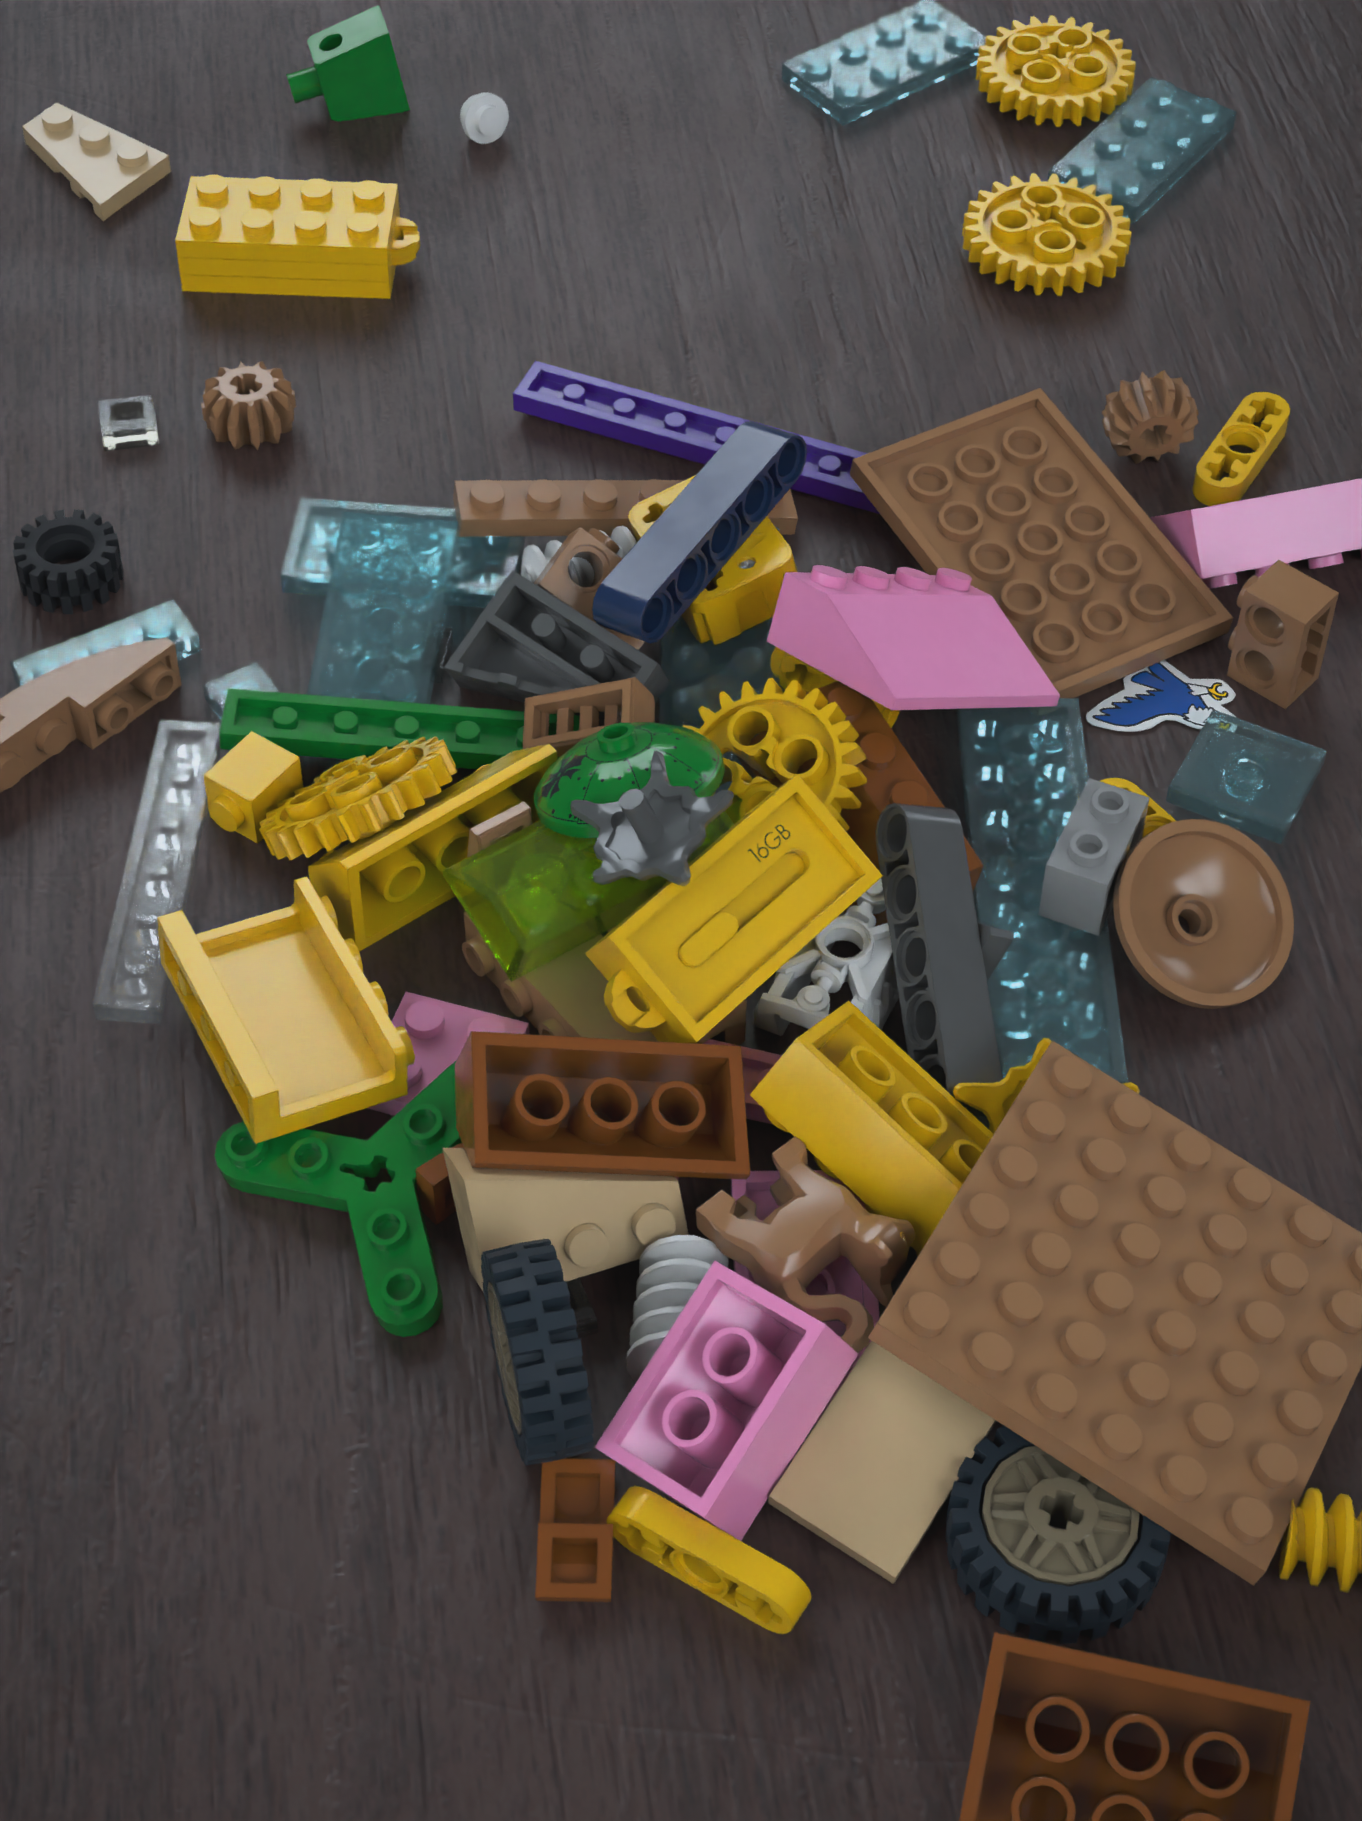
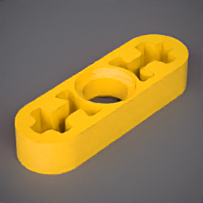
M1255 392L1247 395L1241 401L1197 463L1192 491L1198 501L1207 506H1214L1241 500L1285 436L1290 415V406L1285 399L1270 392ZM1262 418L1264 419L1261 422L1260 428L1254 425V422L1258 423ZM1229 446H1246L1255 452L1239 453L1231 450ZM1223 471L1229 473V477H1224L1219 481Z
M639 1486L630 1487L607 1517V1524H613L614 1537L629 1551L769 1631L779 1634L789 1633L812 1599L808 1586L792 1570L649 1489Z

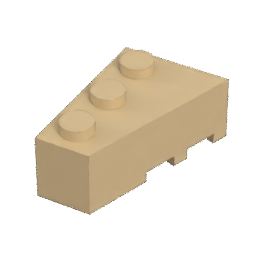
M443 1148L469 1271L482 1291V1282L484 1281L481 1273V1254L496 1248L522 1242L549 1239L551 1245L556 1250L557 1259L560 1260L563 1269V1279L567 1282L638 1260L648 1245L661 1238L674 1235H689L679 1182L673 1176L472 1168L464 1148Z

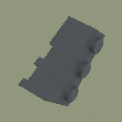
M514 570L509 573L444 666V669L459 687L525 703V698L633 677H636L653 694L656 703L670 683L659 663ZM605 711L599 712V722L605 723Z

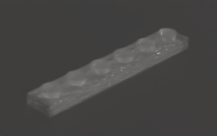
M160 720L92 1003L96 1020L161 1024L170 979L161 964L157 917L183 910L185 914L208 811L203 775L219 760L221 751L219 735L221 723Z

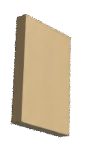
M870 1341L770 1493L768 1504L894 1584L950 1496L954 1481L959 1479L957 1474L966 1457L973 1458L975 1453L974 1447L983 1438L987 1437L996 1420L875 1342Z

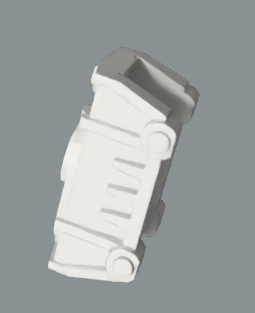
M881 878L857 899L858 906L849 907L845 914L843 911L777 970L775 981L769 992L762 994L755 1008L753 1018L755 1019L754 1025L756 1027L780 1036L784 1034L790 1022L810 1029L829 1015V993L839 991L843 983L848 982L853 995L851 1003L882 1030L899 998L888 923L875 926L876 918L873 915L886 910ZM840 940L850 941L861 949L859 954L847 958L837 957L830 953L835 941Z

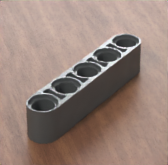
M898 803L887 805L877 821L876 847L880 873L883 875L881 880L907 1052L918 1065L954 1097L953 1089L958 1083H995L1003 1079L963 829L959 816L954 810L949 808ZM959 1101L974 1116H986L983 1112Z

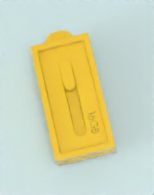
M207 175L204 177H190L175 243L182 291L391 299L396 265L409 263L416 258V253L420 248V236L418 226L413 221L400 217L398 184L379 183L372 180L339 182L319 178L285 180L272 177L230 178L220 175Z
M796 774L770 793L688 864L691 877L690 882L686 886L668 881L585 954L607 979L608 983L604 992L605 1006H607L613 1019L626 1028V1031L633 1033L650 1031L659 1042L696 1043L883 875L803 779Z

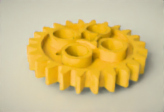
M1050 15L1048 23H1041L1036 17L1032 16L1030 17V25L1025 26L1021 22L1014 20L1012 21L1011 30L999 26L996 36H986L985 46L979 47L975 79L979 80V92H987L988 103L1000 102V112L1002 113L1013 109L1017 110V120H1022L1031 115L1035 116L1036 125H1041L1047 118L1052 119L1056 127H1061L1063 119H1070L1076 126H1081L1082 117L1084 116L1094 122H1098L1101 112L1114 115L1116 105H1126L1127 95L1132 94L1136 62L1131 60V49H1122V39L1109 40L1110 30L1108 29L1095 33L1092 31V22L1079 27L1075 26V18L1070 17L1063 24L1058 23L1054 15Z
M1031 173L1029 182L1023 183L1018 177L1011 176L1009 187L995 181L992 185V193L980 190L978 192V200L969 201L968 213H964L962 247L965 250H969V262H980L979 273L988 274L996 271L995 283L1001 284L1011 279L1015 281L1014 291H1020L1026 285H1031L1034 288L1035 295L1040 296L1045 287H1052L1057 296H1062L1064 287L1070 286L1076 292L1083 293L1084 282L1100 287L1103 276L1114 278L1117 267H1124L1126 254L1129 253L1132 233L1129 231L1130 218L1123 217L1124 207L1122 205L1111 206V194L1095 196L1096 185L1092 184L1083 189L1078 188V178L1073 177L1066 184L1059 183L1057 174H1052L1047 182L1041 181L1036 173Z
M768 678L763 693L757 694L751 684L746 681L742 685L741 699L734 702L725 691L719 693L722 709L716 713L704 706L698 709L701 718L705 722L700 729L688 725L683 726L711 739L719 747L722 756L726 752H732L766 778L773 779L777 776L782 784L794 777L799 767L805 761L817 758L810 770L798 775L844 830L848 831L850 828L840 813L842 809H858L861 807V802L849 788L867 783V778L859 767L855 766L864 761L866 755L858 743L854 742L859 737V734L849 720L844 721L846 718L844 712L835 701L828 704L827 699L819 689L814 688L806 695V691L797 680H792L783 693L774 678ZM767 731L766 736L759 743L749 746L751 739L756 734ZM723 758L725 773L719 787L726 782L732 781L728 790L733 792V802L730 807L708 824L705 829V841L694 853L701 851V854L778 787L759 776L752 779L742 765Z
M436 736L428 740L425 737H421L410 744L408 740H405L392 749H388L386 746L372 756L366 757V755L340 762L323 772L319 777L314 778V784L293 791L294 797L279 801L277 803L279 808L265 814L267 818L259 822L261 826L259 830L272 856L275 855L278 860L286 856L289 860H293L302 854L308 858L322 848H326L327 852H329L346 840L353 843L375 835L391 826L396 820L404 818V812L408 809L425 805L424 798L442 792L441 786L452 782L451 776L457 773L456 765L444 740H438Z

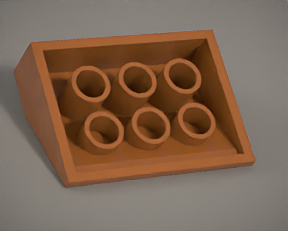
M994 1631L959 1821H1291L1311 1701Z

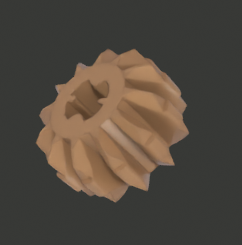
M240 361L238 368L219 367L218 377L205 380L201 407L203 420L207 423V429L214 433L216 442L231 441L235 450L245 444H252L258 450L260 443L265 441L273 444L279 443L280 434L292 431L296 400L295 392L291 388V382L284 378L281 369L272 368L267 370L263 361L258 362L254 366H245Z
M1165 370L1159 372L1153 378H1148L1142 371L1139 380L1134 382L1121 380L1120 390L1106 395V409L1102 411V425L1105 435L1109 436L1112 448L1116 450L1118 457L1131 456L1135 464L1141 462L1146 457H1153L1158 463L1161 455L1167 452L1179 454L1180 443L1194 440V426L1199 423L1197 419L1198 409L1194 398L1191 397L1188 386L1184 384L1182 377L1170 378Z

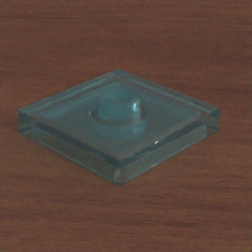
M1213 709L1169 785L1166 802L1282 844L1323 767L1327 750Z

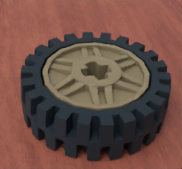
M542 1239L482 1252L481 1273L484 1281L482 1284L487 1303L485 1305L487 1320L491 1328L492 1348L495 1351V1363L498 1377L501 1379L504 1403L507 1405L510 1427L513 1430L514 1440L517 1449H519L522 1462L524 1461V1465L527 1466L561 1460L592 1451L594 1427L590 1414L592 1413L591 1399L587 1391V1386H589L587 1373L582 1362L583 1351L581 1341L578 1339L576 1332L577 1322L574 1310L570 1306L568 1286L563 1279V1269L560 1260L557 1259L554 1246L551 1245L549 1239Z
M1006 1426L997 1429L993 1443L987 1437L983 1438L974 1447L975 1453L973 1458L966 1457L957 1474L959 1479L954 1481L947 1511V1556L951 1570L958 1569L957 1583L965 1596L975 1592V1607L982 1614L988 1617L993 1611H999V1626L1012 1633H1015L1020 1623L1029 1625V1639L1041 1642L1046 1641L1049 1630L1058 1631L1060 1644L1077 1643L1082 1630H1086L1090 1640L1106 1636L1112 1622L1118 1629L1129 1623L1133 1618L1136 1608L1142 1611L1150 1600L1154 1588L1157 1587L1167 1558L1171 1532ZM1050 1525L1061 1526L1064 1528V1530L1054 1528Z

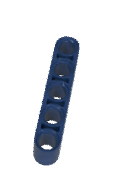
M752 421L744 422L602 581L593 600L592 611L595 622L602 627L650 644L660 640L798 480L806 463L807 448L804 439L799 435Z

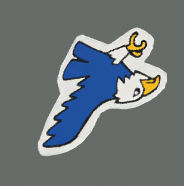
M1165 660L1125 676L1123 679L1125 689L1103 700L1086 715L1087 722L1093 726L1123 732L1151 729L1165 720L1177 721L1199 730L1218 732L1234 730L1239 724L1238 718L1221 706L1233 701L1236 696L1233 689L1227 683L1220 679H1190Z

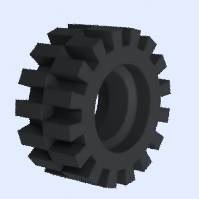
M74 509L72 517H65L64 510L54 511L55 519L48 521L43 514L35 518L36 528L26 524L21 529L22 537L16 536L13 542L15 548L13 555L21 592L24 597L28 595L29 603L37 607L42 603L44 611L54 613L58 605L62 606L63 614H73V606L81 605L83 612L93 609L92 600L96 599L103 605L110 600L109 591L117 593L120 589L119 580H123L124 572L117 533H114L113 526L109 521L102 524L100 515L92 513L86 520L84 510ZM67 559H82L70 564H56Z

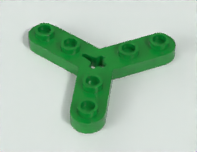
M456 1061L368 1140L303 1128L255 1144L244 1121L234 1124L222 1134L215 1149L214 1156L217 1166L224 1179L232 1188L246 1193L349 1212L369 1303L380 1326L390 1334L401 1337L416 1336L428 1330L438 1320L443 1308V1294L417 1192L415 1169L443 1153V1148H452L462 1143L456 1128ZM380 1168H386L392 1182H381L376 1192H370L363 1178H374L378 1175ZM349 1169H352L354 1174H349Z

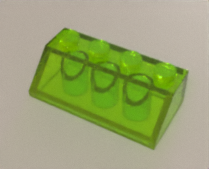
M726 811L708 824L705 829V841L690 855L687 860L688 864L734 825ZM540 820L444 869L442 874L511 982L617 926L665 885L668 880L661 876L652 877L645 881L634 877H624L606 885L597 884L593 881V872L602 865V861L596 857L594 852L597 838H577L562 835L547 828Z

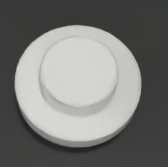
M484 92L469 97L464 102L460 111V121L465 134L480 144H488L497 140L503 134L508 124L509 113L507 105L500 97L492 93Z

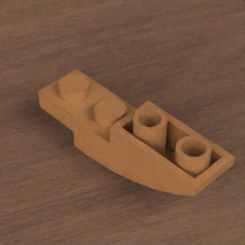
M160 638L104 650L44 673L0 698V793L13 787L22 777L51 756L60 753L76 738L93 750L114 734L123 731L130 722L152 706L167 699L174 690L181 686L175 643L168 638Z

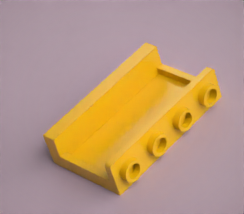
M307 876L294 880V903L291 906L198 934L194 933L183 910L157 917L161 964L255 1144L408 1095V1066L413 1065L415 1062L411 1039L403 1026L394 1027L388 1016L387 1001L381 986L376 981L368 982L363 973L361 956L352 938L343 939L338 930L336 913L330 899L327 896L319 897Z

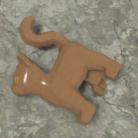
M793 1137L772 1153V1160L780 1172V1178L770 1186V1193L780 1207L776 1208L761 1221L756 1216L757 1205L745 1194L737 1199L735 1204V1198L721 1190L696 1209L697 1228L725 1256L744 1265L751 1272L758 1286L821 1322H843L846 1330L840 1338L858 1353L869 1344L870 1339H868V1336L874 1328L873 1317L864 1305L842 1294L810 1296L805 1288L827 1265L840 1256L847 1257L877 1300L887 1307L893 1297L891 1282L906 1266L908 1251L916 1238V1234L908 1220L868 1213L848 1188L812 1170L808 1166L805 1144L797 1137Z

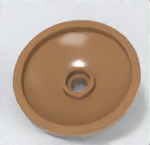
M1205 819L1179 820L1163 825L1146 835L1130 850L1120 867L1113 895L1116 930L1125 953L1133 966L1159 992L1177 1002L1203 1009L1227 1008L1238 1005L1260 994L1278 977L1288 959L1293 941L1294 917L1292 903L1287 886L1276 865L1267 853L1248 836L1216 821ZM1178 916L1183 917L1188 922L1189 933H1186L1180 926Z

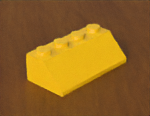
M550 744L512 751L491 764L479 767L473 774L446 788L439 794L426 798L424 800L425 805L405 811L404 818L396 820L383 831L353 843L350 842L338 850H332L315 863L309 865V880L319 897L327 896L330 899L336 913L338 930L343 939L352 938L360 952L465 891L469 830L523 801L531 808L536 849L558 837L559 833L550 830L540 821L534 804L535 789L547 769L557 760V751Z
M849 1000L797 1037L750 1094L763 1107L769 1121L780 1130L791 1133L794 1137L800 1139L814 1155V1159L821 1170L830 1177L841 1180L865 1203L868 1213L908 1220L916 1234L911 1247L915 1249L917 1257L994 1135Z

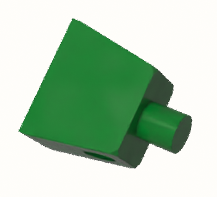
M379 5L311 35L307 43L314 66L286 74L295 104L324 96L330 118L336 122L402 113L410 110L389 31Z

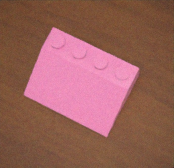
M814 565L811 573L785 572L766 642L890 710L1057 706L1060 694L994 598L971 586L972 578L963 572L948 568H938L936 575H929L916 569L898 567L896 574H887L875 568L857 566L854 573H845L836 568L823 565Z

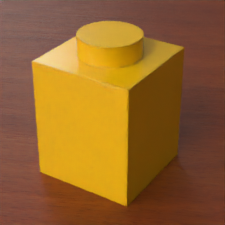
M253 731L203 775L210 817L224 830L229 832L236 831L257 844L263 839L259 830L261 828L259 822L267 818L265 814L279 808L277 805L279 801L294 797L293 791L303 788L300 757Z

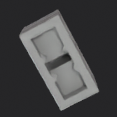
M1091 778L1088 779L1046 864L1039 916L1099 936L1113 907L1115 882L1120 867L1130 850L1142 839L1149 797Z

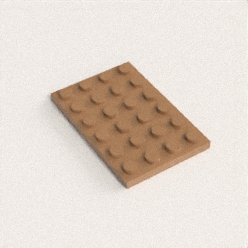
M1041 388L852 459L850 476L927 574L936 575L938 568H948L963 572L972 578L971 586L994 598L1060 694L1057 705L1229 632L1233 616ZM1052 707L1031 708L1036 714H1038Z

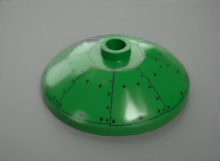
M654 722L615 723L582 739L547 769L535 789L534 804L540 821L554 832L577 838H598L599 832L593 826L572 815L570 809L571 801L587 800L593 803L605 804L619 801L622 794L630 789L641 790L647 785L651 777V761L656 750L664 755L668 780L672 786H689L694 790L697 797H708L718 789L724 777L725 766L722 753L711 739L685 727Z

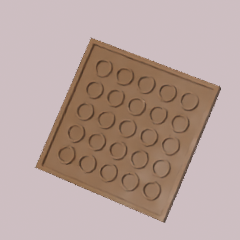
M1052 1040L869 1334L868 1339L1254 1585L1266 1573L1289 1524L1292 1499H1294L1296 1507L1362 1366V1233Z

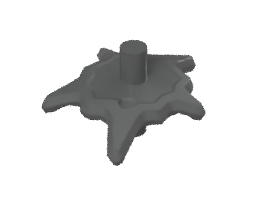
M656 750L651 761V777L647 785L641 790L630 789L622 794L619 801L605 804L593 803L587 800L571 801L570 809L572 815L590 824L599 832L594 845V852L596 857L602 861V865L594 870L593 881L597 884L606 885L624 877H634L645 881L652 877L661 876L677 885L686 886L690 882L691 877L687 862L688 858L705 841V829L708 824L731 806L734 795L729 790H722L713 796L700 798L697 797L694 790L689 786H672L668 780L664 755Z

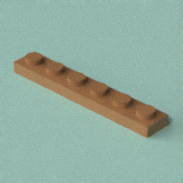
M455 480L453 501L459 537L568 536L579 527L587 532L594 528L611 536L613 529L622 525L627 527L633 534L628 518L631 508L640 501L684 480ZM790 489L767 515L781 535L795 534L798 521Z

